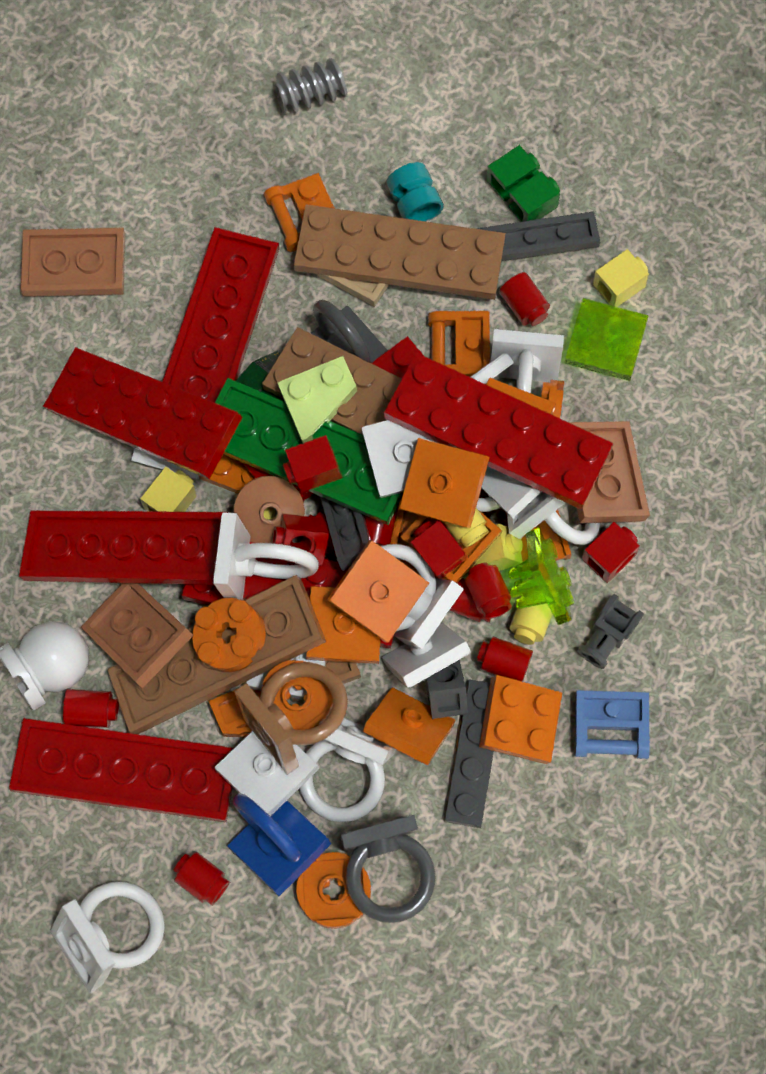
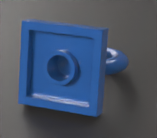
M237 794L233 799L235 808L249 824L227 846L279 897L331 845V842L288 801L270 816L245 794Z

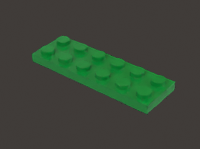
M227 378L215 403L238 412L242 419L223 454L289 482L283 466L284 463L289 462L285 450L303 443L286 403ZM325 422L312 437L314 440L325 435L327 436L342 478L308 491L389 525L404 492L381 498L364 435L334 422Z

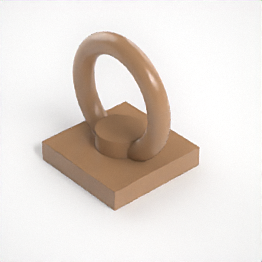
M295 663L278 670L264 685L260 699L247 683L234 691L246 724L287 775L299 767L293 745H309L326 739L338 729L347 711V692L342 681L333 671L316 663ZM300 677H311L320 680L329 688L333 698L332 710L326 720L308 730L293 729L282 710L274 704V699L279 689L287 682Z

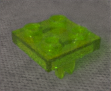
M583 298L564 364L631 381L649 315Z
M540 528L531 530L526 534L529 559L508 572L510 579L521 578L514 582V587L510 589V595L513 598L522 596V598L516 600V608L518 609L547 603L557 624L561 625L572 620L570 606L575 604L569 589L572 586V582L565 566L559 568L555 560L558 558V554L552 539H545Z

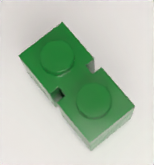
M518 145L487 166L486 181L504 202L510 198L514 200L508 207L520 222L541 219L558 208L560 188L552 177H547L542 171H538L540 165L536 157L530 152L526 153Z

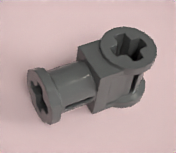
M613 594L594 624L593 635L586 645L579 647L578 653L594 666L604 669L607 665L606 659L614 647L620 648L625 639L627 640L644 613L640 610L635 612L620 602L619 596ZM604 641L602 646L599 649H597L601 642Z

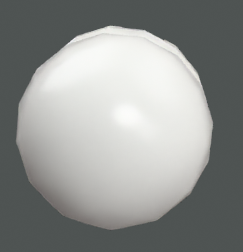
M49 621L33 627L23 637L19 649L14 648L13 650L9 643L3 645L0 648V660L13 678L19 675L22 681L16 684V686L34 711L45 704L42 697L45 691L60 692L71 688L85 675L89 663V649L85 638L67 623Z

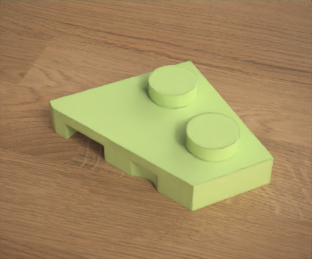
M343 356L277 382L302 443L313 440L312 435L325 422L329 423L337 414L338 408L346 404L357 392L356 384Z

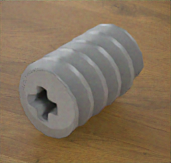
M333 58L327 59L326 69L321 62H315L313 72L308 65H305L301 68V76L296 69L289 70L288 79L282 72L277 73L276 94L283 115H286L287 104H290L295 112L299 111V101L301 100L307 108H311L312 97H315L320 105L324 104V94L326 93L332 101H336L337 90H340L345 98L347 97V87L342 71Z

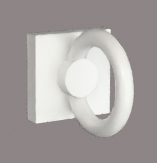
M494 329L491 362L503 353H508L514 362L496 377L517 379L516 388L531 393L532 381L550 382V379L558 380L564 335Z
M540 492L514 518L507 514L509 534L518 539H521L545 520L550 528L560 537L577 545H586L594 541L599 533L600 523H585L584 531L572 528L556 513V510L563 506L565 502L544 492Z
M222 513L213 584L224 598L243 600L246 576L257 575L267 578L289 579L297 575L300 578H306L315 574L318 570L319 562L317 558L303 549L275 543L250 544L251 536L237 513ZM276 558L292 561L298 564L278 565L260 562L255 559Z
M401 544L380 546L395 558L405 560L413 565L419 575L429 582V585L394 635L404 644L423 649L464 589L453 580L435 578L434 572L417 550Z
M345 717L333 734L312 745L306 754L317 763L323 755L335 750L337 754L346 759L361 764L366 763L370 772V786L367 794L357 804L340 808L329 805L320 798L314 788L313 776L300 787L301 794L307 805L319 816L335 822L358 820L375 808L382 796L385 785V774L382 765L394 756L396 752L395 748L364 733L363 729L365 726Z
M109 882L98 886L88 893L80 906L75 899L62 906L50 932L90 994L104 984L112 968L124 969L135 967L154 955L164 936V917L158 902L142 887L128 882ZM118 896L130 898L145 910L149 919L150 929L146 941L138 949L129 953L109 951V943L104 932L97 923L91 922L94 909L105 899Z

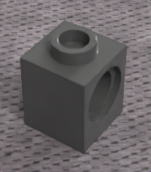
M460 660L425 679L432 719L468 714L466 686Z

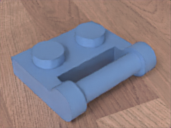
M576 691L575 757H587V754L637 755V759H649V692ZM587 729L637 731V741L587 739Z

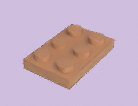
M124 228L23 230L21 293L23 297L124 294Z
M569 422L614 443L582 510L577 508L579 522L646 521L650 516L630 422Z
M122 583L81 626L142 688L193 636L185 626L138 583Z

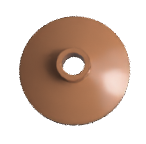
M262 476L251 480L239 491L234 502L233 513H237L251 536L250 542L272 543L274 527L280 526L282 514L304 516L305 509L299 491L290 482L277 476ZM267 507L276 508L277 514L273 519H266L264 517V510Z

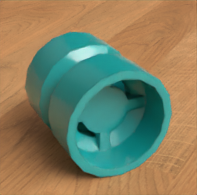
M414 162L401 166L387 178V187L393 199L398 202L397 208L402 218L426 222L434 219L443 210L444 204L437 189L432 186L433 180L426 165L423 163Z

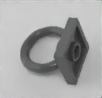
M319 300L314 304L313 314L319 327L313 330L311 334L369 363H372L388 351L348 305L339 310L335 305L326 300Z
M415 815L341 834L344 851L347 852L355 849L349 859L346 870L348 893L355 906L363 914L374 920L385 923H397L408 920L423 910L433 894L435 887L433 861L427 850L417 840L408 836L409 834L416 833L418 830ZM402 849L408 852L419 866L421 878L418 891L409 902L402 906L393 908L380 906L371 901L363 890L361 884L362 867L367 858Z

